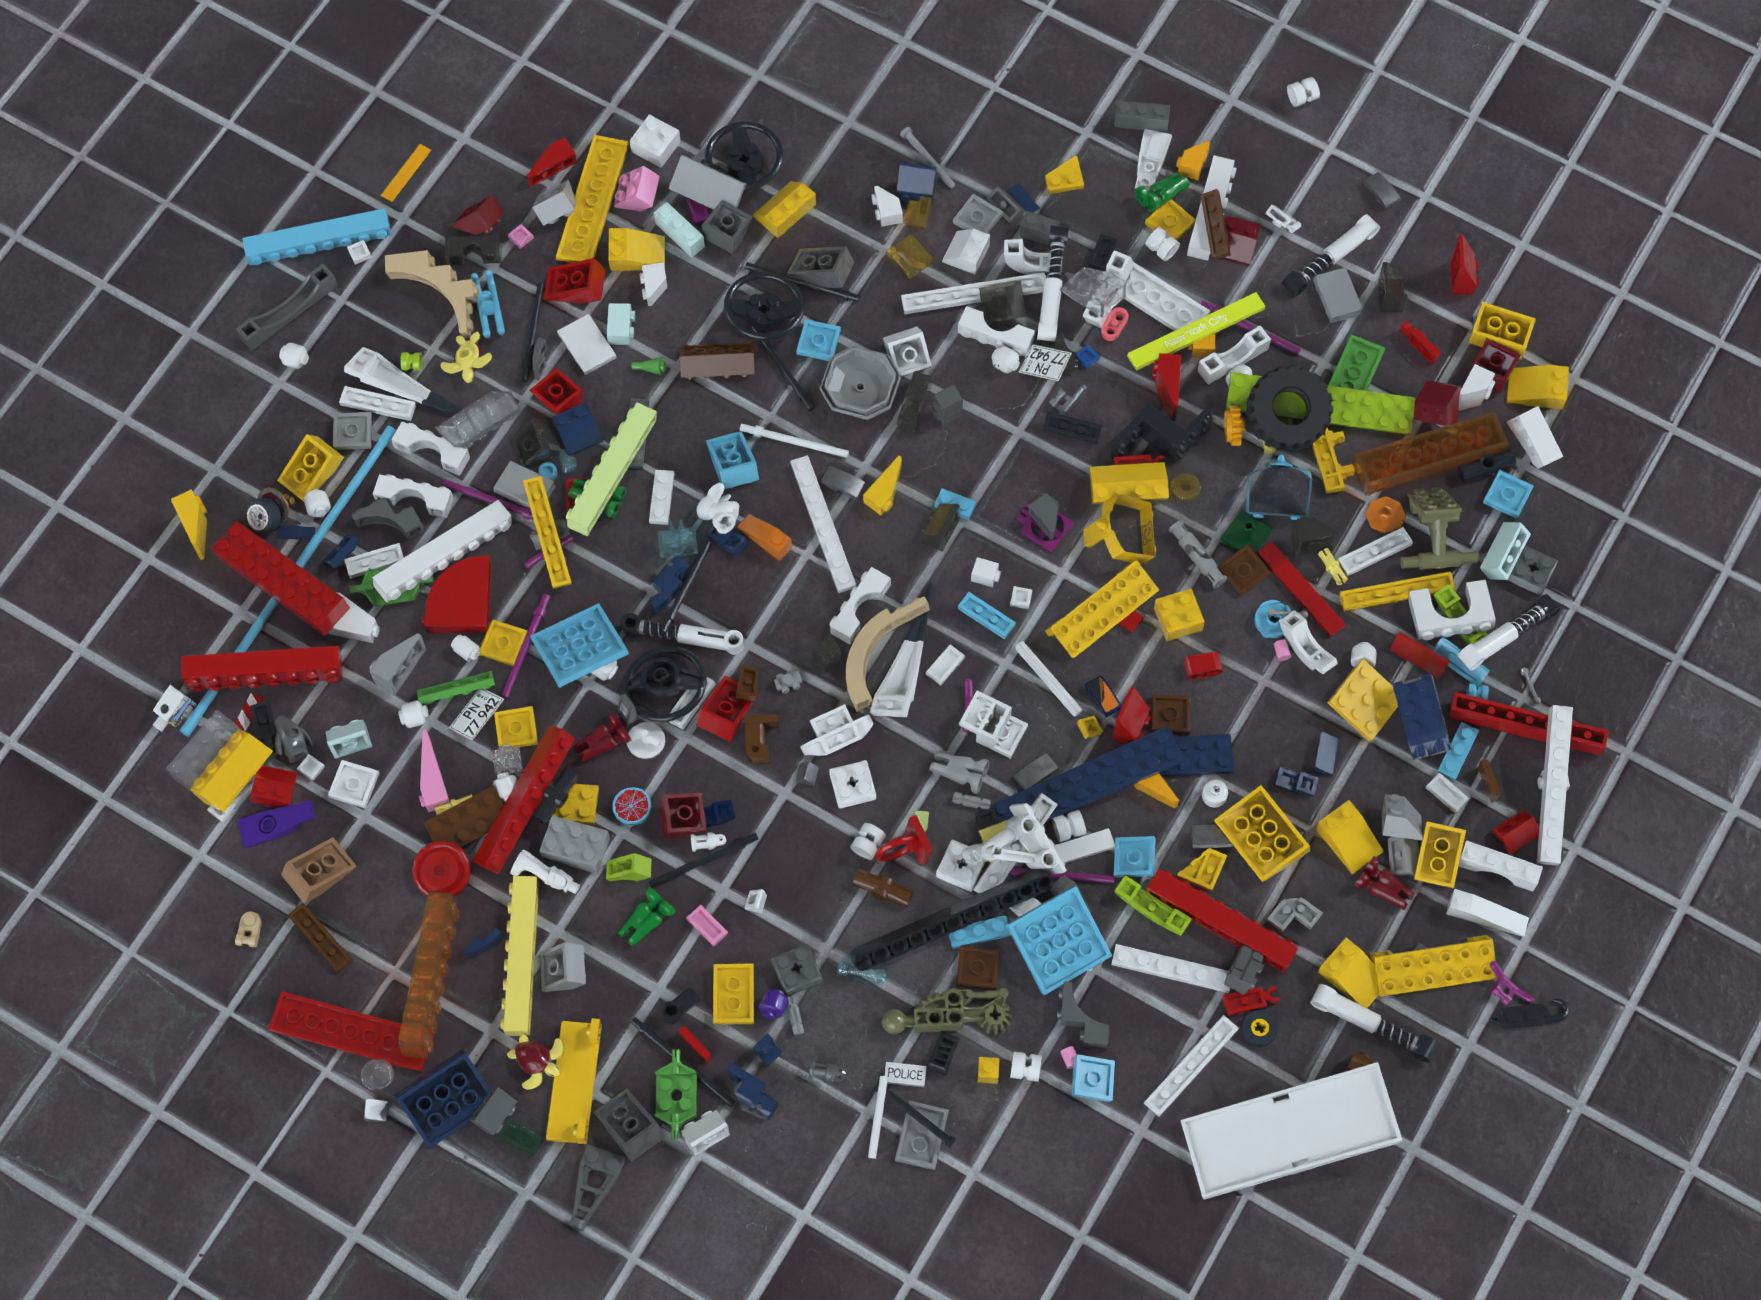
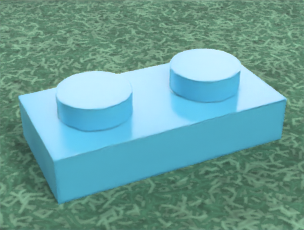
M942 488L934 507L969 520L975 509L976 501Z

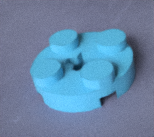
M1269 600L1262 603L1254 617L1257 630L1265 638L1284 636L1279 621L1287 615L1275 614L1274 617L1279 620L1273 623L1269 620L1271 616L1268 614L1269 608H1274L1278 611L1292 612L1291 609L1277 600Z

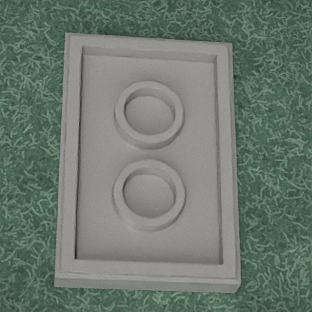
M909 1101V1105L944 1131L949 1112L948 1109ZM906 1113L895 1161L935 1170L942 1140Z

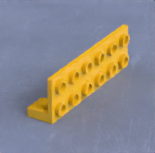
M1135 560L1119 571L1113 579L1070 613L1048 627L1045 632L1049 637L1055 635L1068 654L1075 658L1157 593L1159 589L1139 562Z
M1487 935L1469 937L1465 943L1393 954L1390 950L1369 953L1370 960L1375 964L1380 996L1497 978L1489 965L1491 961H1496L1493 939Z
M592 1018L591 1023L562 1021L559 1039L563 1042V1054L556 1060V1066L559 1068L560 1075L554 1077L546 1134L547 1141L587 1144L602 1029L600 1019Z

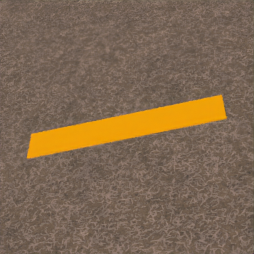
M419 144L381 196L393 202L431 152V149Z

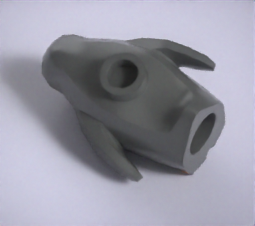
M286 715L277 716L274 719L276 727L274 746L276 752L282 755L283 750L290 763L302 761L308 755L306 743L310 746L313 745L311 738L304 729L291 721Z

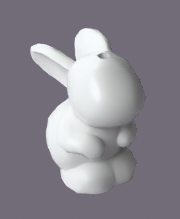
M717 483L710 488L707 496L700 500L696 511L698 517L702 520L713 519L712 523L717 531L721 534H726L735 526L740 506L735 501H728L731 497L730 494L721 497L724 485Z

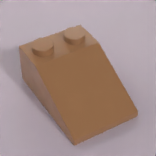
M332 837L286 862L281 875L303 903L306 904L322 895L357 866Z

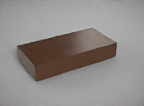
M1482 760L1477 768L1491 803L1496 802L1502 793L1489 760Z

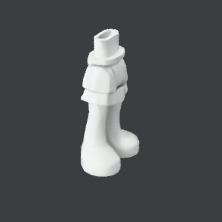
M524 849L518 855L510 874L518 876L524 870L529 871L543 880L544 884L559 890L564 889L565 893L570 891L576 894L580 887V884L573 882V878L563 870L557 869L555 865L551 868L546 866Z

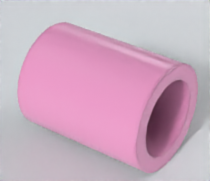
M1279 640L1273 644L1279 661L1291 658L1286 640Z
M1071 1046L1060 1052L1067 1069L1074 1068V1056L1077 1055L1074 1047Z

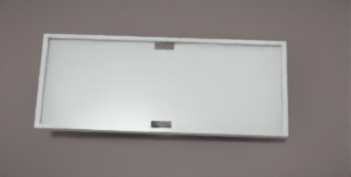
M1378 1062L1181 1120L1204 1200L1403 1142ZM1289 1094L1287 1099L1276 1102L1273 1100L1275 1097Z

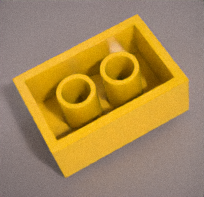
M1482 302L1468 343L1483 347L1485 341L1489 339L1520 354L1519 359L1522 360L1536 318Z

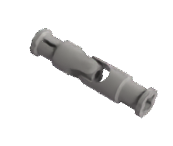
M1179 520L1169 528V532L1176 536L1180 546L1191 560L1194 561L1202 574L1210 579L1213 583L1212 586L1217 588L1227 580L1226 575H1222L1218 570V565L1205 551L1192 532H1188L1184 527V522Z

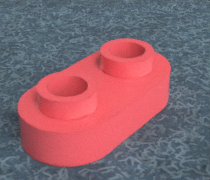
M1118 307L1111 311L1101 329V335L1105 340L1114 341L1119 337L1128 322L1129 315L1127 310Z

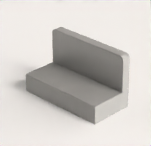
M1399 837L1388 838L1390 873L1395 877L1407 874L1415 876L1419 855L1418 840Z

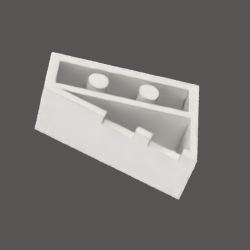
M1538 406L1506 422L1537 469L1563 457Z

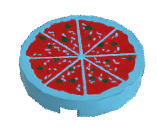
M636 787L621 790L613 801V812L616 819L627 826L644 823L652 811L651 800L648 794Z

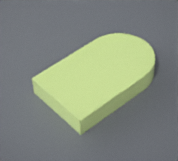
M915 810V815L918 816L924 832H926L929 812Z

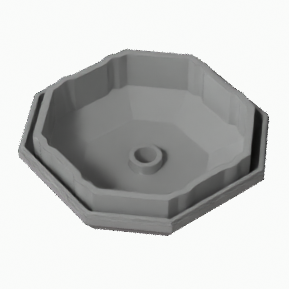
M852 346L830 357L820 391L832 411L869 420L891 409L901 380V374L889 355Z

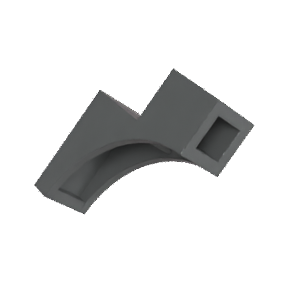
M385 497L373 501L371 505L360 508L352 514L357 528L369 524H386L400 530L408 540L425 532L423 524L412 506L400 510L395 515Z
M1064 981L1063 987H1059L1058 999L1062 1000V1007L1057 1009V1019H1061L1060 1025L1084 1028H1080L1079 1041H1083V1047L1107 1050L1109 1025L1099 1023L1088 1017L1075 1001L1072 982Z

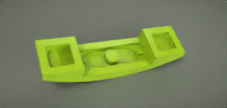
M1450 584L1434 593L1435 600L1446 618H1459L1467 613L1459 602L1461 598ZM1474 631L1469 634L1461 633L1458 635L1469 645L1475 644L1488 634L1486 631Z
M1125 875L1114 892L1131 907L1153 922L1181 936L1192 918L1178 909H1172L1143 890L1140 884Z

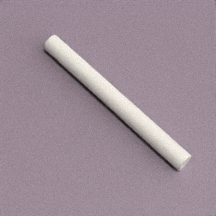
M880 1076L868 1158L876 1159L888 1082V1077Z

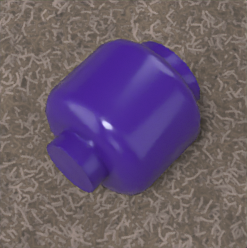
M771 989L764 993L759 1004V1010L764 1018L774 1020L783 1016L788 1004L784 992L779 989Z

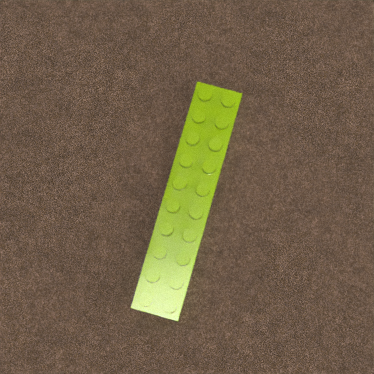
M1231 372L1226 410L1229 409V406L1239 405L1240 412H1246V403L1250 391L1262 376ZM1328 386L1327 391L1331 393L1333 399L1331 401L1333 413L1331 414L1330 424L1411 435L1416 398ZM1293 392L1278 394L1272 404L1273 413L1277 417L1303 420L1306 416L1305 402L1299 395Z

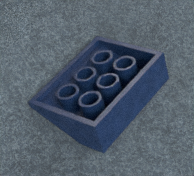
M462 1049L395 1093L394 1096L430 1149L469 1123L470 1118L488 1095L490 1089L466 1052Z

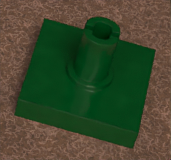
M1241 510L1222 534L1220 540L1236 551H1239L1248 544L1257 554L1272 534L1273 529L1244 510Z

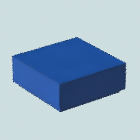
M1088 344L1074 355V358L1086 370L1100 360V356Z

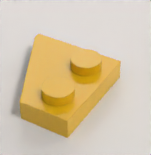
M1077 156L1072 157L1045 175L1048 194L1084 189Z
M1208 848L1200 857L1194 859L1190 865L1178 872L1176 878L1212 892L1227 855Z

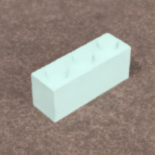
M668 202L654 212L655 224L691 258L705 247L704 236Z
M1503 522L1480 567L1489 579L1508 580L1531 535L1522 523Z

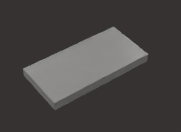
M681 155L668 189L712 209H715L721 200L737 208L746 183Z

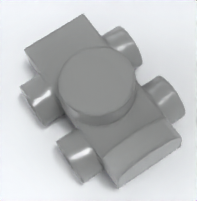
M789 670L785 675L778 674L776 676L777 679L774 680L777 691L781 690L783 694L790 692L788 687L791 686L793 690L799 689L800 683L803 682L799 671L794 672V670Z

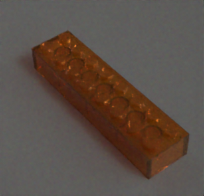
M1495 412L1355 453L1352 464L1366 496L1458 468L1459 465L1481 459L1485 454L1494 455L1506 451L1509 443Z
M428 893L398 1040L399 1047L405 1057L428 1059L429 1053L433 1051L434 1041H432V1034H436L437 1021L435 1020L436 1015H439L441 1011L439 1000L440 995L443 996L445 991L443 980L448 975L449 966L447 965V960L452 955V946L450 944L451 939H455L456 928H454L455 921H458L460 910L457 909V902L454 901L452 894Z

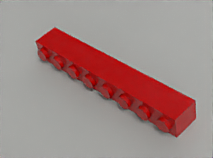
M1455 692L1451 699L1447 718L1546 742L1548 715ZM1572 721L1570 749L1601 756L1606 748L1609 730Z
M549 725L472 860L474 863L487 871L499 874L532 813L539 804L544 791L551 783L576 739L562 728Z
M1161 869L1157 870L1146 892L1172 909L1176 908L1192 918V921L1237 947L1246 946L1252 949L1253 952L1256 951L1262 954L1263 962L1285 974L1298 950L1292 941L1281 939L1273 930H1266L1260 927L1261 925L1257 921L1246 919L1238 910H1231L1225 907L1226 905L1222 901L1211 899L1206 892L1200 889L1196 890L1187 881L1178 880L1173 877L1174 875L1167 870L1162 871Z

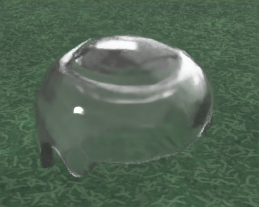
M374 1059L364 1065L361 1069L360 1077L363 1085L368 1089H384L394 1080V1070L391 1063L386 1060Z

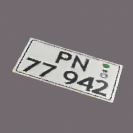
M1032 345L1019 373L1059 381L1072 353Z
M479 689L449 728L473 740L504 699L486 689Z

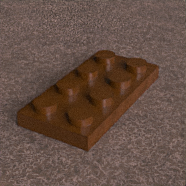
M491 786L423 823L433 842L443 840L462 847L487 834L504 805L494 786Z

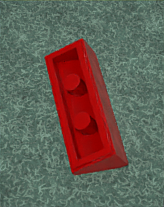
M1401 632L1398 633L1390 648L1395 654L1427 673H1431L1437 679L1441 678L1449 664V660Z

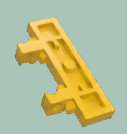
M1328 428L1312 444L1326 494L1345 490L1343 481L1347 479L1346 477L1353 476L1355 472L1353 464L1341 466L1337 462L1334 447L1336 444L1345 441L1343 431L1333 433V431H1328Z

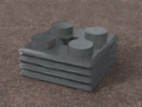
M1525 545L1508 581L1538 595H1542L1558 560Z
M808 944L771 959L787 997L823 982L822 975ZM794 967L801 968L800 973L797 974L796 971H793Z

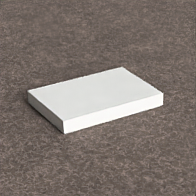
M589 314L557 331L584 375L617 358Z

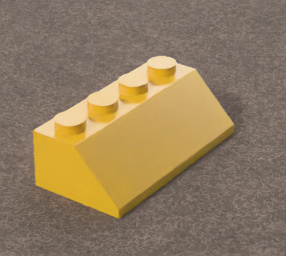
M1165 462L1089 467L1092 504H1103L1104 501L1119 494L1143 501L1167 500L1169 498Z
M238 729L232 734L227 744L219 750L214 760L207 765L206 770L194 781L193 786L189 790L205 804L225 812L273 751L249 733Z

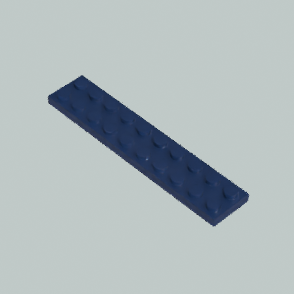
M1166 726L990 805V807L994 808L999 821L1003 822L1014 816L1009 808L1011 805L1027 803L1032 806L1039 794L1043 793L1058 804L1044 823L1045 825L1052 822L1054 817L1065 816L1070 812L1185 762V758L1169 726Z

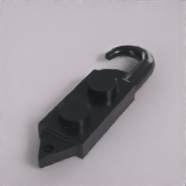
M1553 999V1002L1559 1003L1563 1008L1562 1013L1550 1015L1547 1007L1540 1003L1500 1008L1499 1012L1489 1019V1022L1503 1027V1030L1561 1022L1568 1017L1569 1007L1561 999Z

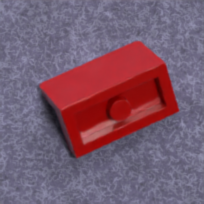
M1524 810L1491 830L1493 836L1503 842L1509 855L1539 837V829L1534 816Z

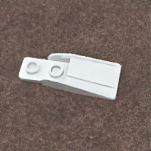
M1148 129L1144 130L1135 188L1143 186L1149 191V187L1155 183L1167 155L1172 138L1171 134Z

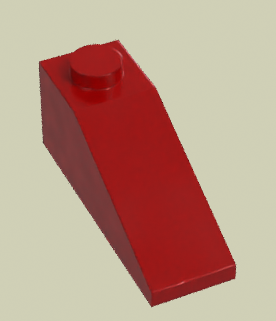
M565 138L553 142L527 174L530 187L577 163L576 154Z

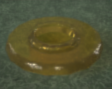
M1183 473L1173 479L1171 489L1177 498L1192 500L1199 495L1201 484L1196 476ZM1188 484L1191 486V489L1184 491L1180 486Z

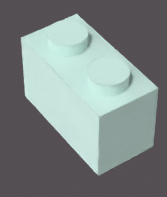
M609 303L607 340L609 345H630L631 338H634V327L631 326L632 322H635V311H632L631 304Z

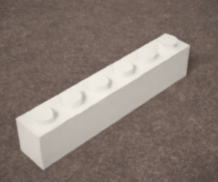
M1213 156L1203 193L1218 189L1222 208L1226 209L1228 198L1225 197L1227 193L1230 194L1233 183H1230V179H1234L1237 168H1234L1235 160ZM1201 202L1187 256L1208 261L1211 252Z

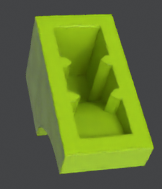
M633 853L608 860L606 880L640 881L651 878L652 859Z

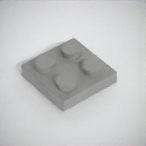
M972 194L954 217L953 224L963 230L974 228L988 234L1002 217L1003 211Z
M371 412L334 414V450L372 448Z

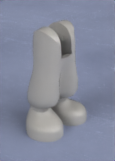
M942 752L935 753L934 759L947 764V766L933 762L930 765V771L962 785L968 782L971 791L979 794L983 777L986 776L989 768V760L974 761L970 757L954 756Z

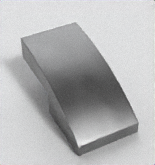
M1379 172L1364 180V186L1375 194V200L1383 207L1388 208L1401 201L1393 186Z
M541 337L538 338L533 353V371L536 380H540L547 366L544 354L548 347L546 339Z
M831 466L828 467L821 480L822 484L836 492L839 490L853 499L857 498L865 483L855 476Z
M1046 753L1018 772L1014 778L1025 790L1041 783L1043 779L1055 773L1059 767Z

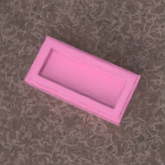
M702 905L698 906L686 917L690 924L713 947L728 934V931Z

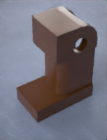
M777 714L744 716L748 761L755 765L769 764L768 744H765V729L778 728Z

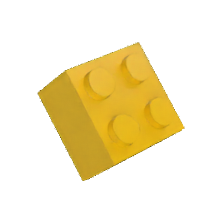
M1192 589L1155 599L1154 610L1166 641L1203 631L1205 621Z

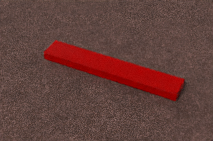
M1270 542L1257 552V556L1330 638L1345 628L1346 624L1273 542Z

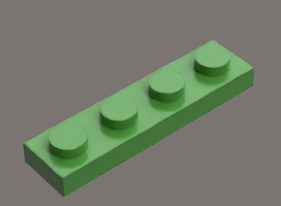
M489 671L417 690L418 701L421 704H431L435 700L450 699L458 694L466 695L473 690L489 689L495 685L493 673Z

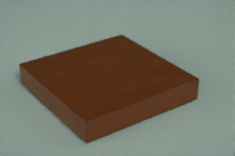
M1248 544L1218 566V569L1223 575H1226L1229 583L1241 597L1271 575L1269 569Z
M1152 694L1151 733L1169 726L1172 734H1190L1191 696Z
M960 946L956 986L996 990L1000 950Z

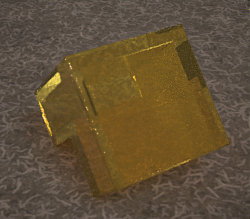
M920 196L919 202L909 200L905 225L927 229L931 213V198Z

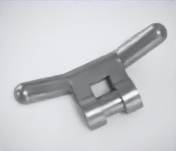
M1081 385L1073 396L1060 387L1057 391L1058 394L1055 398H1051L1049 403L1059 411L1058 414L1066 416L1085 393L1087 387L1086 385ZM1063 398L1067 400L1063 405L1060 404Z

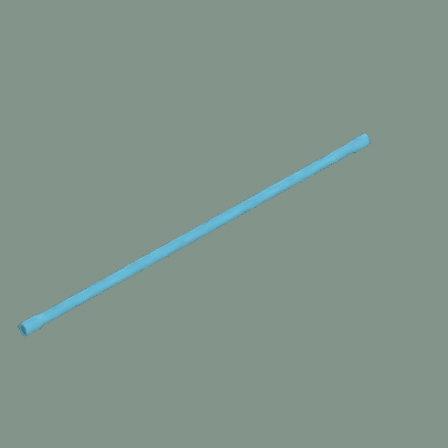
M386 427L364 463L295 562L301 568L310 559L382 451L390 443L396 432L393 427ZM273 598L269 600L234 653L247 651L279 604ZM208 689L193 713L179 730L183 735L187 737L191 735L198 725L200 718L220 690L212 691Z

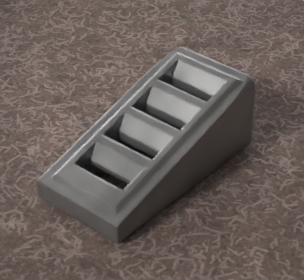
M622 694L616 715L624 728L628 729L638 722V717L633 703L626 694Z

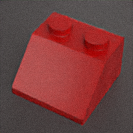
M558 368L530 389V392L555 414H560L583 403L582 389Z
M262 765L254 778L250 795L251 803L277 808L291 805L298 772Z

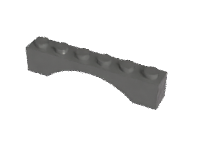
M321 264L308 274L300 287L282 304L267 313L249 318L237 327L236 330L240 339L251 351L335 289L338 284L334 274L324 264Z

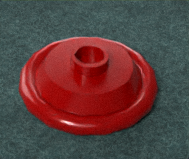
M442 840L431 842L421 848L414 858L412 873L414 882L421 892L430 898L442 900L452 898L463 891L469 882L471 867L469 858L462 848L452 842Z

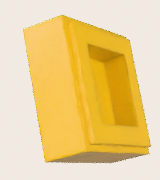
M1094 715L1080 719L1077 722L1085 739L1101 735L1103 732Z

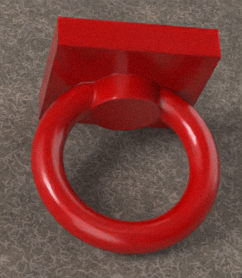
M917 815L909 817L905 829L906 835L885 843L875 852V859L877 861H892L909 852H914L920 866L928 863L933 849ZM906 843V846L902 847L901 849L885 854L892 848Z

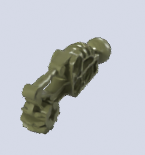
M952 988L948 991H942V994L935 992L934 995H926L924 1000L920 999L918 1001L919 1005L914 1009V1015H904L903 1012L897 1009L888 1010L882 1017V1027L889 1034L896 1035L904 1031L906 1027H914L915 1033L946 1032L960 1030L963 1023L977 1022L980 1028L987 1027V1034L994 1030V1035L996 1036L998 1030L1004 1033L1005 1027L1011 1026L1009 1020L1012 1019V1015L1008 1014L1010 1007L1006 1004L1009 992L1006 988L985 992ZM956 997L959 1001L951 1003L948 999ZM973 998L994 999L983 1007H966ZM994 1006H995V1015H996V1017H997L998 1020H994V1018L992 1017V1015H993V1013H994ZM957 1016L960 1021L954 1023L950 1021V1018ZM932 1017H937L940 1021L938 1023H932L929 1019Z

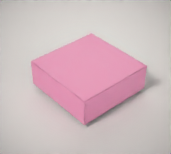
M522 224L508 234V238L520 249L534 238L533 234Z

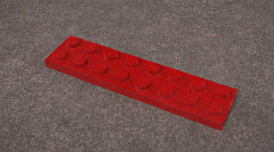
M283 991L268 1028L271 1032L420 1073L423 1071L435 1036L434 1033Z

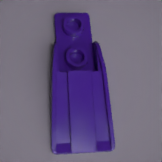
M307 800L296 805L279 807L239 819L238 823L243 847L248 848L284 837L296 831L298 824L313 820L315 816L312 802Z

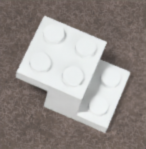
M976 691L959 722V726L976 733L977 743L1011 759L1028 728V723L1011 716L1012 707Z

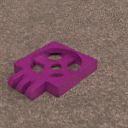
M1026 503L1025 509L1020 511L1022 515L1018 514L1016 516V519L1025 525L1021 533L1053 553L1072 528L1074 522L1058 512L1057 521L1063 522L1064 530L1060 532L1056 529V539L1044 541L1047 535L1028 513L1027 510H1029L1030 504ZM1032 524L1040 528L1037 536L1032 532Z

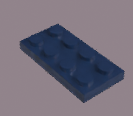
M1231 734L1174 737L1185 758V762L1159 774L1161 777L1234 773Z

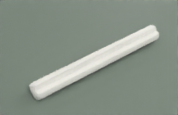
M1023 641L1019 642L1015 646L1017 652L1074 717L1078 716L1082 712V708Z

